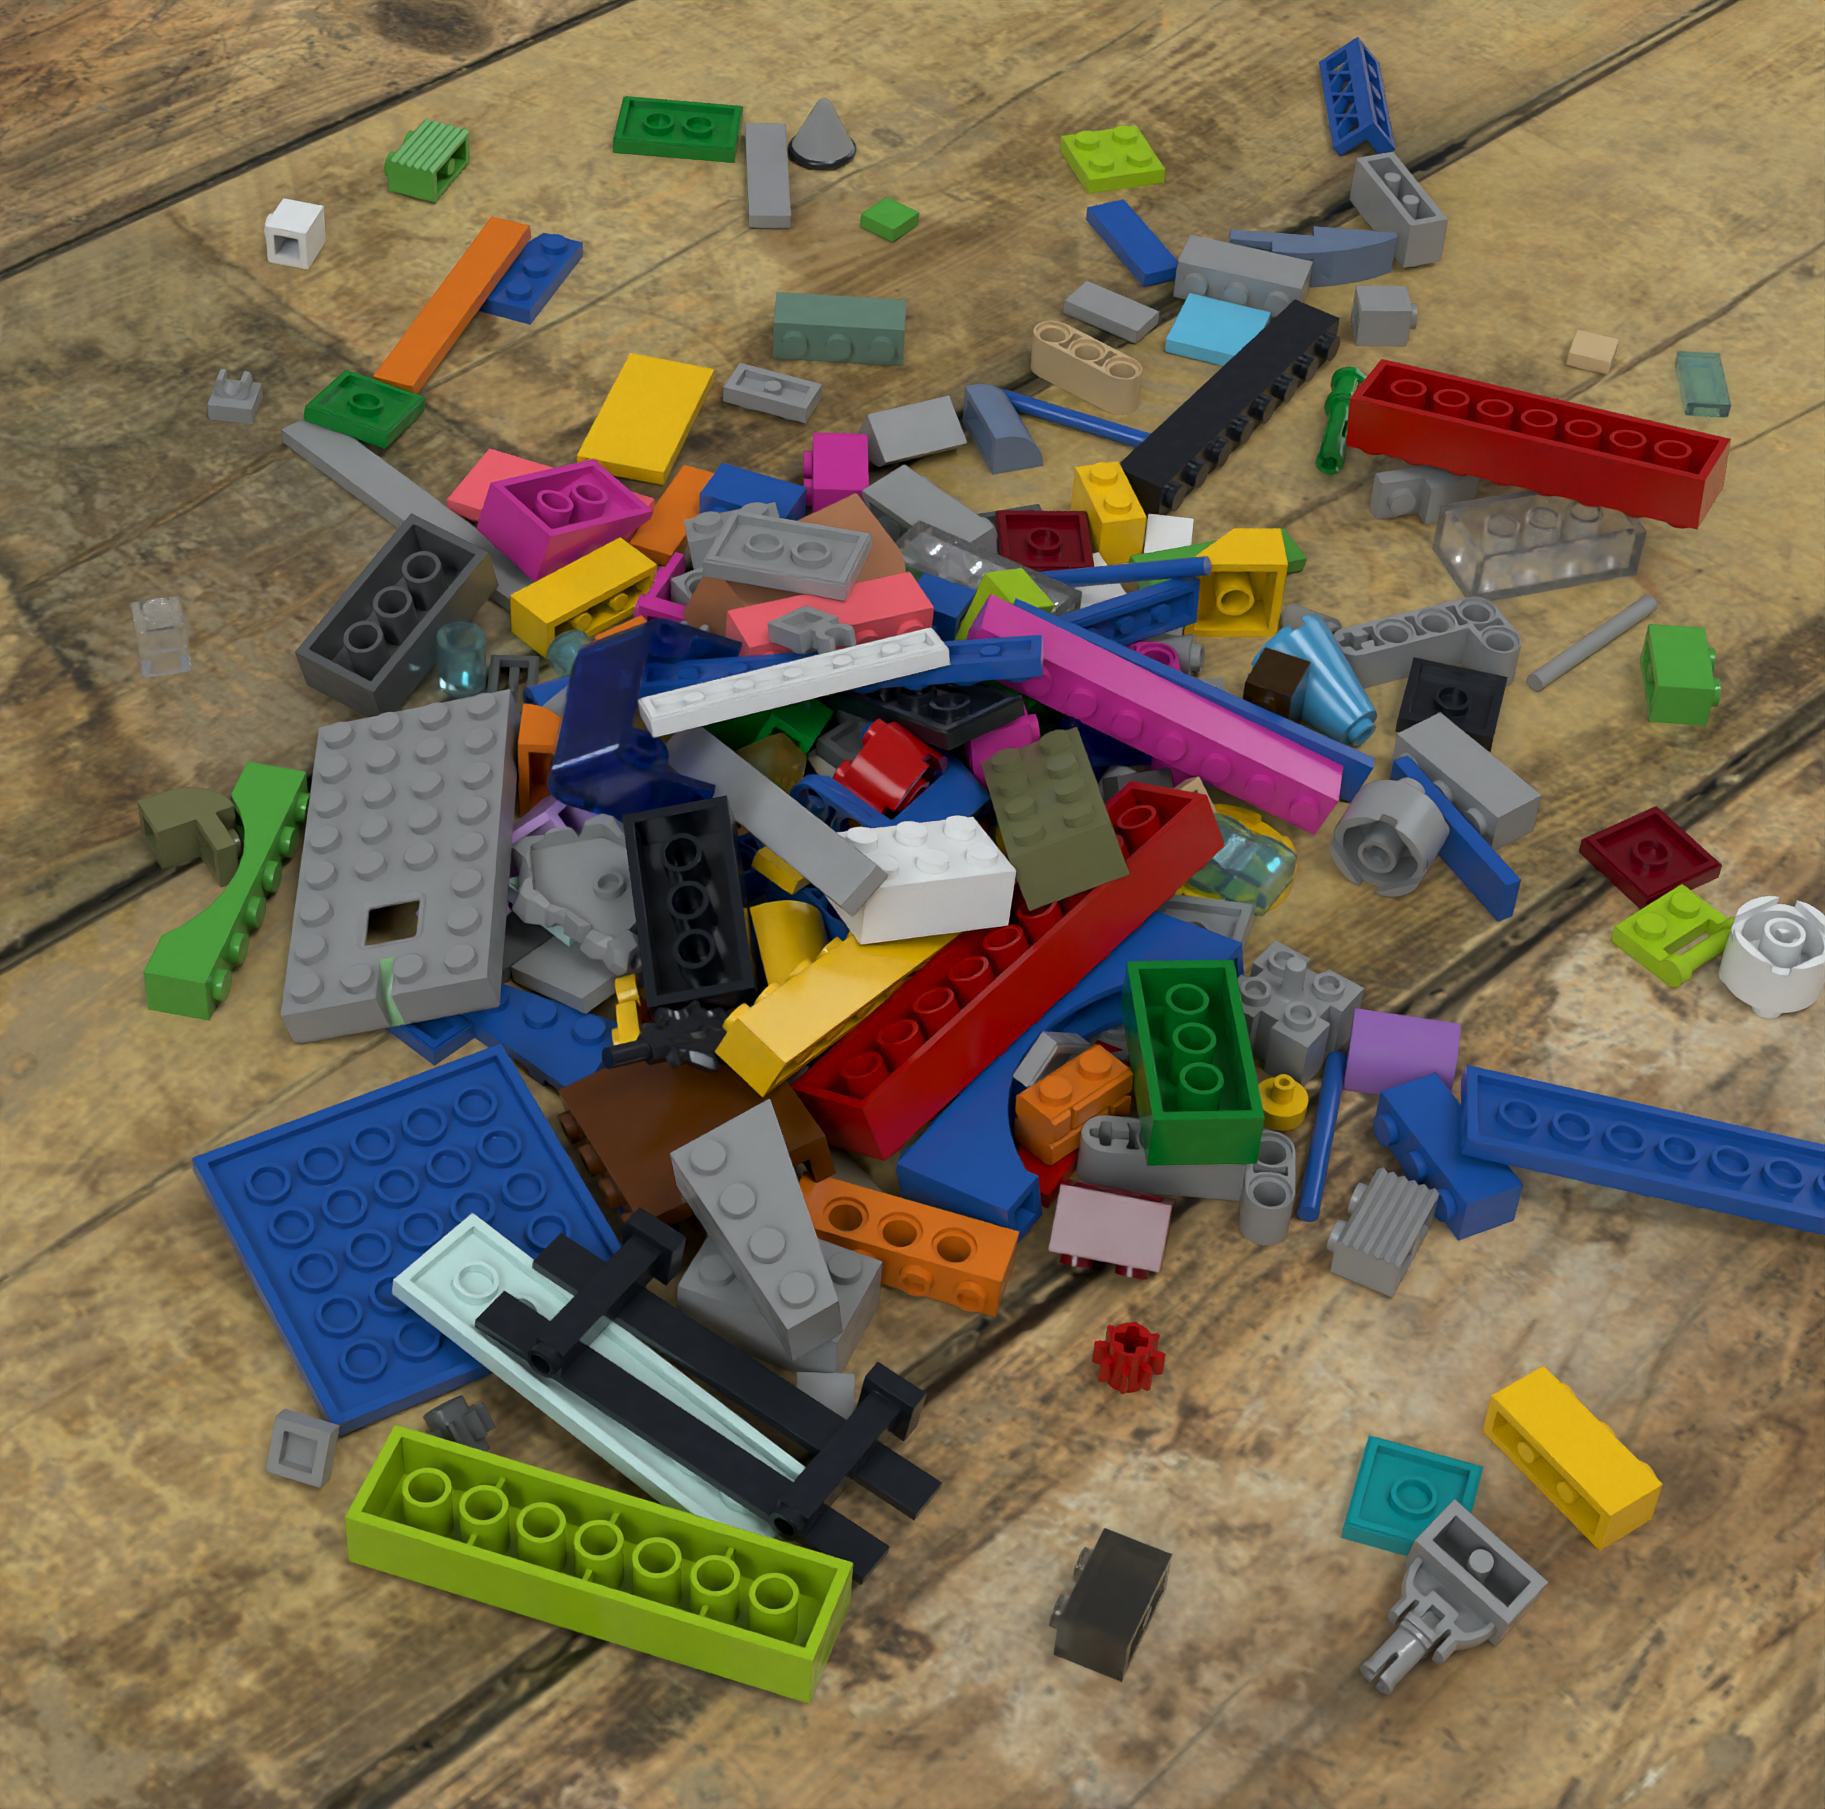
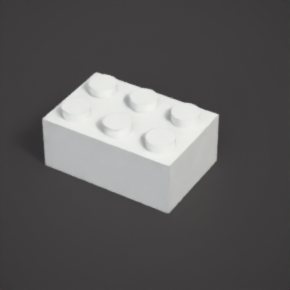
M957 815L940 821L923 823L904 821L897 826L871 829L854 827L845 832H837L889 875L853 917L826 896L860 945L1008 926L1016 870L974 817Z

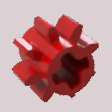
M1134 1321L1132 1323H1123L1116 1327L1111 1324L1108 1325L1105 1341L1100 1340L1094 1343L1092 1362L1100 1365L1098 1381H1107L1113 1389L1120 1391V1394L1136 1392L1141 1388L1149 1391L1153 1374H1163L1166 1354L1158 1351L1160 1335L1158 1333L1151 1334L1147 1328Z

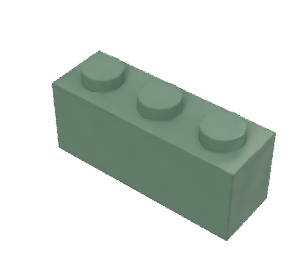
M776 292L773 358L903 366L906 300Z

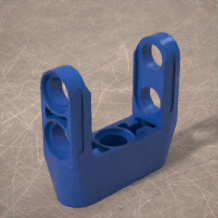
M869 721L863 727L861 733L862 739L868 728L873 724V722ZM931 744L928 745L944 755L948 760L945 773L942 774L935 770L934 777L930 780L932 785L893 820L880 814L829 776L815 774L805 776L793 786L789 793V796L836 833L851 829L848 818H852L858 821L862 827L870 829L897 826L904 821L918 823L940 821L957 815L974 817L980 825L993 804L990 793L959 759L948 751ZM807 789H812L820 795L824 802V808H819L810 801Z

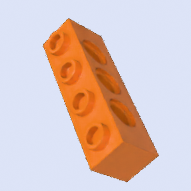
M803 1171L799 1185L818 1239L883 1261L881 1284L903 1290L913 1296H924L952 1304L968 1312H979L996 1317L1014 1267L1019 1231L830 1177L816 1183L809 1171Z

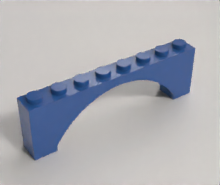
M1155 910L1139 929L1129 934L1111 951L1104 961L1098 963L1088 972L1072 991L1066 993L1046 1011L1040 1021L1031 1025L1009 1046L1004 1054L998 1056L965 1089L961 1090L960 1094L945 1111L938 1113L931 1121L929 1128L913 1146L907 1147L901 1153L896 1163L901 1198L1019 1231V1242L1043 1213L1039 1177L1026 1170L1013 1142L1014 1122L1017 1117L1015 1113L1016 1095L1028 1088L1015 1079L1013 1074L1043 1031L1077 1033L1085 1040H1088L1099 1033L1124 1024L1121 1001L1127 961L1234 960L1237 978L1240 975L1244 976L1242 942Z

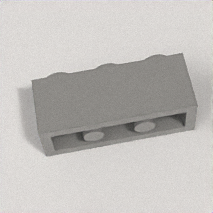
M1394 152L1356 158L1350 201L1374 231L1397 233L1394 257L1403 268L1418 267L1422 264L1441 261L1448 218Z
M1190 234L1177 262L1173 297L1187 299L1189 293L1268 311L1271 312L1270 319H1274L1293 300L1306 302L1313 261Z
M905 464L862 490L865 505L892 540L917 562L929 570L931 568V572L941 579L964 585L998 563L996 543L998 536L993 524L987 518L980 517L965 507L958 498L949 496L936 487L926 476H920Z
M1441 712L1397 734L1390 770L1392 771L1393 760L1409 756L1495 851L1533 832L1541 794Z

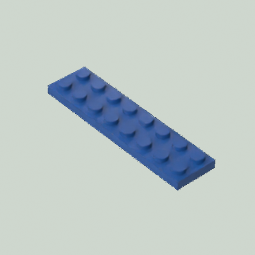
M1467 1065L1461 1078V1155L1529 1169L1538 1173H1547L1583 1181L1592 1185H1601L1637 1193L1642 1196L1691 1205L1696 1208L1745 1217L1750 1220L1772 1223L1804 1232L1825 1235L1824 1144Z

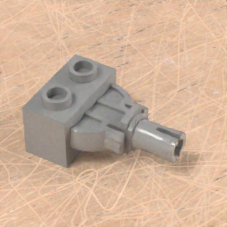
M1454 1499L1414 1541L1404 1562L1407 1570L1402 1581L1401 1598L1387 1612V1618L1395 1625L1408 1610L1413 1609V1611L1408 1613L1399 1624L1397 1630L1367 1661L1362 1663L1360 1671L1365 1679L1371 1683L1388 1664H1392L1380 1676V1681L1375 1686L1381 1693L1389 1695L1419 1660L1426 1657L1443 1638L1446 1640L1436 1649L1432 1660L1439 1665L1444 1663L1455 1650L1469 1649L1482 1644L1486 1640H1489L1496 1647L1535 1606L1548 1581Z

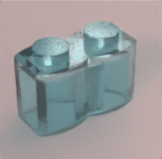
M1214 813L1225 846L1208 861L1202 870L1196 872L1186 883L1201 891L1219 894L1225 901L1254 904L1255 916H1264L1293 881L1298 856L1281 841L1265 835L1253 834L1238 820L1223 814Z

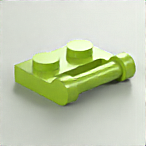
M1681 884L1615 925L1610 941L1667 985L1678 987L1690 980L1694 970L1724 952L1735 917L1727 918ZM1703 934L1709 935L1708 938L1681 955L1675 953Z

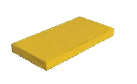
M630 353L577 454V463L595 459L613 476L664 485L714 383V369Z

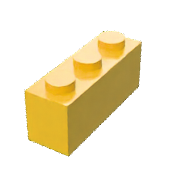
M619 537L511 594V632L546 660H550L634 614L639 596L647 594L653 586L654 578L657 574V564Z
M1544 1365L1491 1395L1482 1429L1483 1433L1599 1551L1652 1520L1663 1486L1657 1479L1654 1471L1648 1464L1638 1460L1616 1438L1613 1430L1606 1423L1599 1421L1577 1399L1573 1390L1567 1384L1560 1382Z

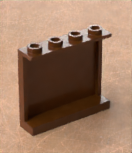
M736 1007L731 1008L726 1012L731 1014L736 1009ZM643 1061L610 1070L604 1068L558 1090L565 1112L557 1115L562 1130L571 1145L580 1141L582 1146L578 1147V1152L591 1178L599 1174L603 1178L598 1181V1184L609 1208L612 1211L619 1208L623 1210L624 1213L620 1214L619 1218L624 1229L626 1220L639 1207L668 1226H672L695 1215L676 1185L670 1153L768 1099L772 1102L793 1167L803 1163L816 1183L836 1174L826 1136L787 1080L762 1097L728 1064L720 1065L721 1068L719 1070L707 1073L695 1069L688 1064L672 1068L668 1062L648 1065Z

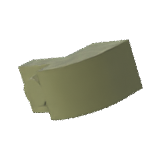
M184 787L168 790L137 801L142 839L162 869L201 856L221 888L230 883L238 870V859L242 858L243 847L237 834L235 806L228 798L213 790Z

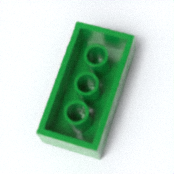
M1234 960L1127 961L1121 1011L1130 1066L1133 1073V1085L1146 1165L1257 1164L1265 1117Z

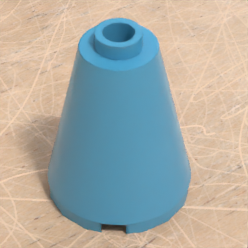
M1318 614L1305 615L1301 617L1306 623L1295 631L1289 625L1282 628L1262 647L1251 664L1253 667L1255 666L1265 647L1310 661L1311 666L1301 719L1335 741L1344 745L1353 744L1358 746L1374 733L1376 729L1374 722L1377 718V712L1327 623Z

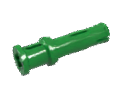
M1342 367L1336 370L1331 378L1330 387L1332 392L1327 396L1324 406L1328 419L1315 462L1318 470L1324 474H1336L1338 469L1341 470L1345 462L1348 447L1346 446L1350 397L1355 392L1356 381L1358 382V388L1367 377V375L1355 367Z

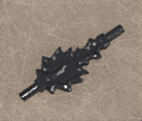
M697 999L679 1010L660 1007L654 1014V1022H646L641 1025L642 1034L635 1041L603 1048L601 1054L603 1064L610 1070L643 1061L648 1065L668 1062L672 1068L688 1064L695 1069L707 1073L715 1072L721 1068L720 1065L727 1064L715 1053V1050L727 1033L722 1028V1025L730 1014L723 1007L713 1009L702 1008Z

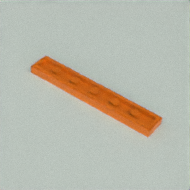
M491 216L373 375V379L418 394L531 239L530 225Z

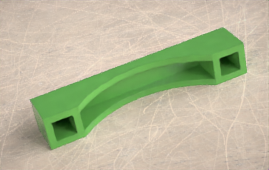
M247 762L231 794L232 803L235 806L237 834L244 847L238 870L225 891L207 909L187 923L161 935L143 972L148 1010L210 1021L218 1002L227 999L231 988L232 972L236 964H243L249 947V936L253 927L259 928L265 916L266 900L269 893L277 892L282 878L284 861L286 857L292 858L298 844V832L302 823L306 824L310 793H308L305 771Z

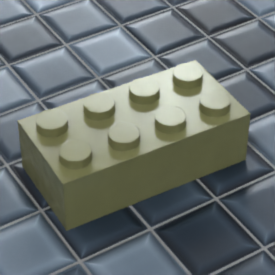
M1077 727L1066 731H1051L1042 736L1037 742L1018 749H1002L990 759L981 762L1008 858L1016 870V879L1029 911L1130 875Z

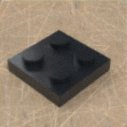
M1414 657L1395 732L1400 733L1441 712L1483 748L1491 752L1508 677Z

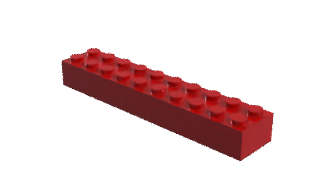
M1130 781L1105 803L1130 875L1031 911L1027 907L1017 882L1014 885L1008 926L962 931L790 1086L825 1134L827 1143L882 1161H886L890 1156L896 1154L908 1139L927 1122L933 1120L950 1100L961 1090L965 1089L998 1056L1004 1054L1009 1046L1031 1025L1040 1021L1046 1011L1066 993L1072 991L1088 972L1098 963L1104 961L1111 951L1129 934L1139 929L1143 922L1157 908L1171 899L1184 883L1196 872L1202 870L1208 861L1225 846L1208 796L1206 794Z

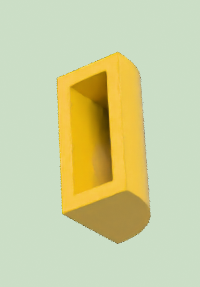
M781 900L750 907L768 986L776 980L781 985L786 983L787 977L796 966L807 958L814 963L819 953L829 943L821 912L808 903Z

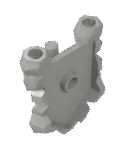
M600 814L584 822L580 836L571 827L553 828L544 833V835L524 837L513 843L511 858L520 871L517 878L520 888L512 910L524 923L544 925L547 928L558 925L564 928L563 934L582 943L579 949L590 959L605 963L606 967L617 976L634 973L638 975L642 970L623 824L613 816Z

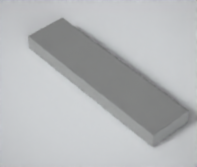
M745 123L749 228H791L786 124Z

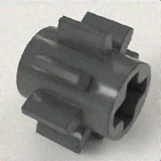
M460 1395L437 1406L423 1416L428 1426L426 1434L486 1452L490 1449L485 1436L488 1435L487 1432L493 1430L496 1426L483 1402L476 1406L473 1404L468 1407L463 1395Z

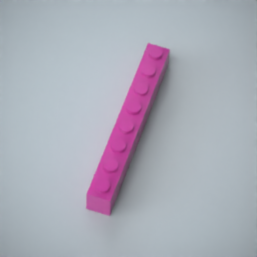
M992 594L987 598L968 631L966 640L1042 634L1044 646L1043 676L1032 677L1027 681L1018 683L1009 682L1005 679L995 681L1193 777L1199 776L1202 781L1313 835L1316 834L1339 802L1343 765Z

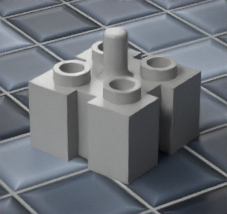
M1275 940L1253 962L1251 976L1247 978L1240 975L1237 978L1252 1055L1254 1054L1266 1061L1264 1072L1273 1077L1281 1074L1289 1075L1304 1087L1322 1068L1325 1051L1328 1053L1338 1051L1349 1039L1354 1010L1361 1007L1364 988L1330 969L1319 974L1309 969L1310 958Z

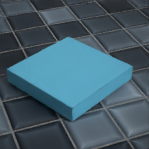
M1189 293L1166 338L1165 352L1224 366L1270 323L1271 312Z

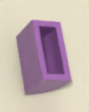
M1355 1008L1346 1050L1347 1059L1342 1090L1380 1095V1092L1436 1072L1452 1092L1461 1024Z

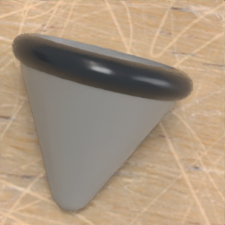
M821 98L817 101L797 134L790 140L788 151L790 156L804 167L815 170H832L845 166L855 157L856 144L848 135L831 101L827 98Z

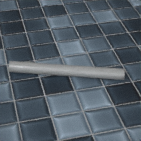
M1651 595L1643 596L1527 677L1529 687L1537 692L1542 690L1657 609L1655 598Z

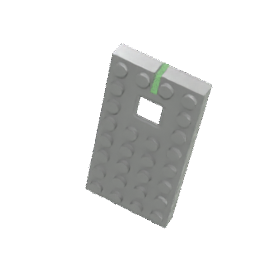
M510 689L492 693H481L476 696L453 701L436 702L423 707L398 712H386L378 716L348 722H337L332 725L319 727L280 1015L294 1043L304 1044L499 1007L518 770V739L521 724V714ZM420 901L417 934L414 937L366 946L369 912L372 909Z

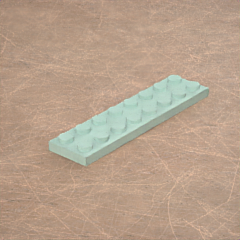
M474 1213L470 1214L393 1279L392 1294L659 1503L770 1538L782 1539L769 1523L554 1379L542 1377L531 1368L527 1361L475 1327V1320L504 1290L550 1321L574 1296L532 1269L534 1259ZM613 1321L589 1346L792 1482L806 1468Z

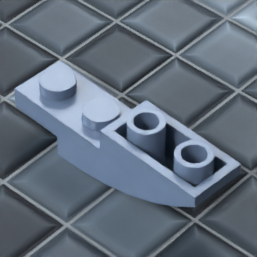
M1313 226L1312 236L1230 229L1228 243L1313 261L1310 288L1355 283L1391 273L1397 233Z

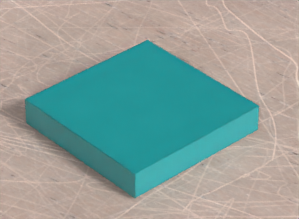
M1369 1435L1341 1538L1408 1556L1418 1536L1454 1499L1472 1514L1483 1466Z

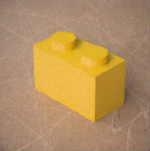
M1119 461L1099 462L1093 465L1075 467L1070 510L1087 511L1092 552H1099L1107 565L1127 563L1130 556L1142 554L1147 517Z

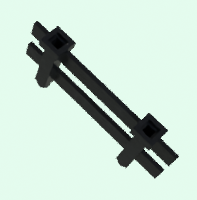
M641 1207L626 1220L622 1246L607 1263L562 1233L533 1261L532 1269L574 1296L551 1321L505 1290L475 1320L476 1328L527 1361L536 1373L542 1377L554 1379L769 1523L773 1530L782 1538L796 1541L807 1549L853 1562L852 1580L860 1585L865 1582L888 1554L890 1546L831 1508V1505L848 1485L855 1481L915 1521L941 1488L942 1482L884 1445L891 1434L905 1441L918 1425L926 1392L880 1362H877L865 1376L856 1410L847 1420L644 1288L653 1278L667 1286L680 1272L686 1237ZM613 1321L814 1454L815 1457L795 1481L792 1482L589 1346Z

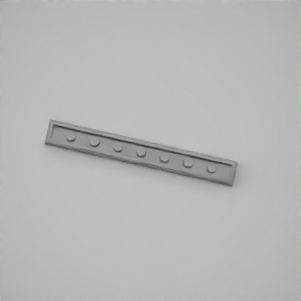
M303 419L281 429L282 442L395 527L399 528L412 513L488 551L499 585L490 598L510 613V595L534 583L531 578L527 577L506 555L497 550L474 526L353 437Z
M702 726L676 732L656 754L708 799L727 795L738 824L850 916L853 917L889 876L876 863Z

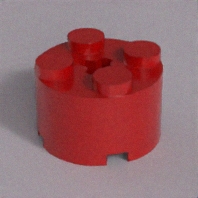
M879 718L866 731L862 739V744L865 746L854 761L845 760L837 768L832 779L880 814L893 820L932 785L930 780L935 770L942 774L945 773L948 760L944 755L897 722L887 724Z

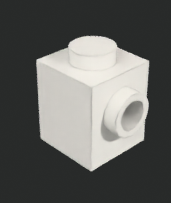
M283 198L274 213H270L267 216L264 234L268 262L309 269L326 242L324 206Z

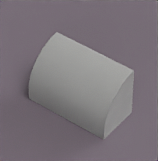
M950 396L867 414L857 433L867 434L868 458L878 467L961 448L967 444Z

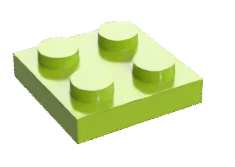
M1120 125L1114 129L1080 131L1077 134L1061 136L1060 151L1088 194L1164 183L1165 168L1136 125Z

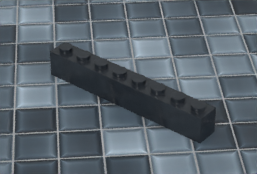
M1296 299L1293 300L1120 462L1147 519L1148 514L1166 516L1171 510L1176 511L1184 498L1194 488H1200L1209 473L1217 466L1224 465L1230 453L1239 444L1244 445L1249 440L1252 432L1261 423H1267L1274 411L1283 402L1291 400L1297 388L1305 381L1309 382L1316 374L1317 369L1326 360L1331 361L1335 357L1340 346V337L1337 336L1339 317Z

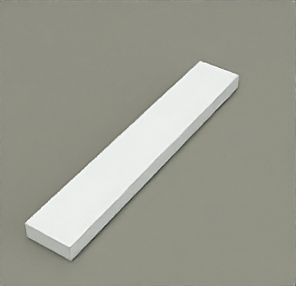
M926 628L643 697L638 700L640 716L652 737L655 738L950 665L949 649L933 628Z

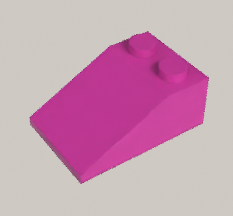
M595 459L491 482L476 529L497 550L501 551L517 565L527 577L536 582L617 538L625 537L650 520L653 510Z

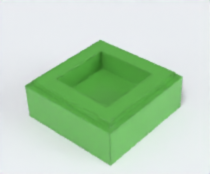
M885 197L861 213L860 226L894 242L918 225L919 212L891 198Z

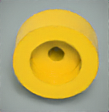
M1281 1074L1266 1079L1258 1085L1265 1117L1264 1127L1276 1131H1289L1303 1123L1308 1106V1094L1301 1084L1296 1082L1291 1076Z

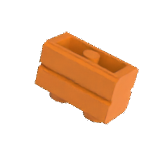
M1093 1045L1016 1095L1015 1113L1017 1117L1014 1122L1015 1138L1046 1165H1053L1079 1148L1083 1124L1089 1119L1104 1115L1125 1117L1130 1114L1131 1096L1129 1093L1132 1091L1133 1084L1132 1071L1101 1045Z

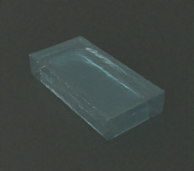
M1677 351L1674 364L1685 415L1728 417L1731 402L1720 353Z

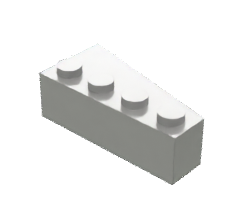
M768 1099L671 1152L670 1156L678 1189L791 1360H796L843 1333L839 1300L771 1100Z

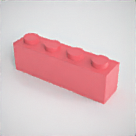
M905 572L855 583L846 601L803 594L728 610L725 650L729 657L794 653L792 649L770 641L767 623L805 605L837 616L839 623L853 626L856 645L932 628L934 607L911 572ZM836 646V647H835V649H844V648H847V647H845V646Z

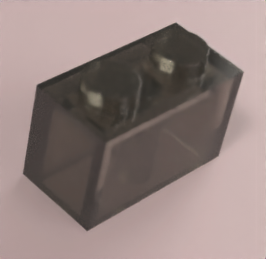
M1104 1528L1094 1549L1085 1546L1079 1555L1072 1576V1581L1077 1583L1071 1595L1062 1592L1055 1603L1049 1621V1627L1057 1630L1053 1655L1122 1682L1166 1591L1172 1554Z

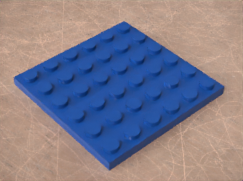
M502 1043L192 1158L193 1172L323 1420L340 1425L338 1437L493 1374L487 1367L392 1294L393 1279L470 1214L474 1213L534 1260L560 1233L606 1263L621 1248L620 1242Z

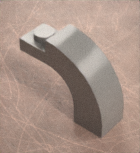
M1429 465L1375 473L1369 509L1376 520L1418 513L1424 524L1438 522L1457 514L1470 504L1477 494L1481 478L1471 475L1457 476L1449 473L1446 469Z

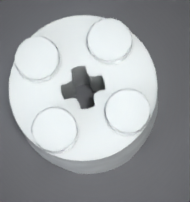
M1765 896L1750 900L1738 909L1731 926L1718 972L1721 981L1725 983L1737 998L1751 1005L1753 1011L1758 1016L1767 1019L1778 1018L1782 1013L1795 1012L1811 1006L1820 997L1825 984V915L1813 906L1798 900L1795 907L1778 904L1780 897Z

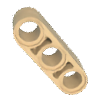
M1043 321L1034 327L1030 365L1034 374L1115 415L1130 414L1138 408L1142 377V365L1140 362L1059 321Z

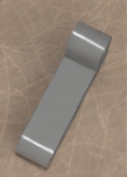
M1476 596L1465 597L1342 628L1333 634L1363 689L1408 678L1414 657L1453 666L1462 664L1467 669L1508 677L1507 687L1514 680L1522 644L1519 633L1497 606L1490 600Z
M1104 1115L1093 1117L1083 1124L1077 1160V1173L1081 1180L1085 1182L1136 1192L1239 1201V1227L1241 1233L1246 1239L1255 1244L1263 1246L1274 1245L1281 1242L1287 1236L1295 1197V1147L1292 1141L1282 1133L1263 1130L1257 1164L1147 1166L1139 1118Z

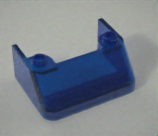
M657 618L583 645L579 649L572 665L547 776V787L551 795L565 805L598 815L606 814L613 816L623 822L622 815L712 798L716 785L666 770L669 752L665 743L659 737L653 738L650 732L633 727L646 663L676 664L685 660L738 657L742 642L669 619Z

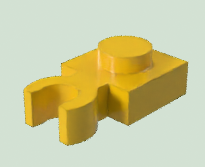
M635 973L615 979V989L619 1004L615 1005L618 1027L612 1028L614 1045L635 1041L642 1034L641 1025L651 1022L648 1015L645 987L639 989L638 977Z

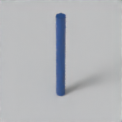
M1000 388L1008 396L1017 412L1135 448L1151 434Z
M1208 556L1075 568L1034 572L1031 575V579L1043 591L1207 576L1211 573V562Z
M1333 1051L1327 1055L1297 1210L1298 1217L1306 1222L1316 1221L1320 1213L1346 1069L1347 1056L1339 1051Z

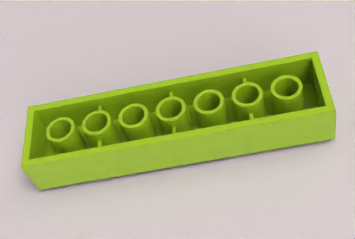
M396 1424L345 1516L348 1558L351 1562L808 1704L812 1701L851 1602L853 1562Z

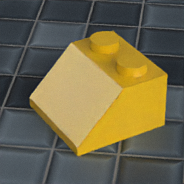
M1234 528L1195 556L1209 557L1211 573L1207 576H1196L1200 579L1197 622L1184 626L1183 636L1195 634L1196 637H1273L1278 631L1288 568L1281 528Z

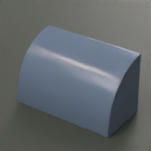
M975 384L965 386L962 422L992 475L1043 466L1042 454L1008 396L1001 389L992 385Z

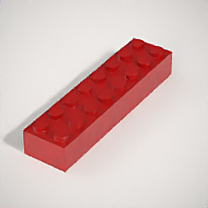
M1381 359L1350 397L1346 446L1361 449L1369 455L1383 454L1403 459L1411 465H1429L1446 469L1449 473L1457 476L1471 475L1490 480L1493 484L1499 486L1513 485L1533 490L1536 494L1545 497L1559 496L1578 501V503L1586 507H1605L1621 511L1626 516L1632 518L1646 517L1667 522V524L1674 528H1692L1697 530L1723 489L1731 439L1385 359Z

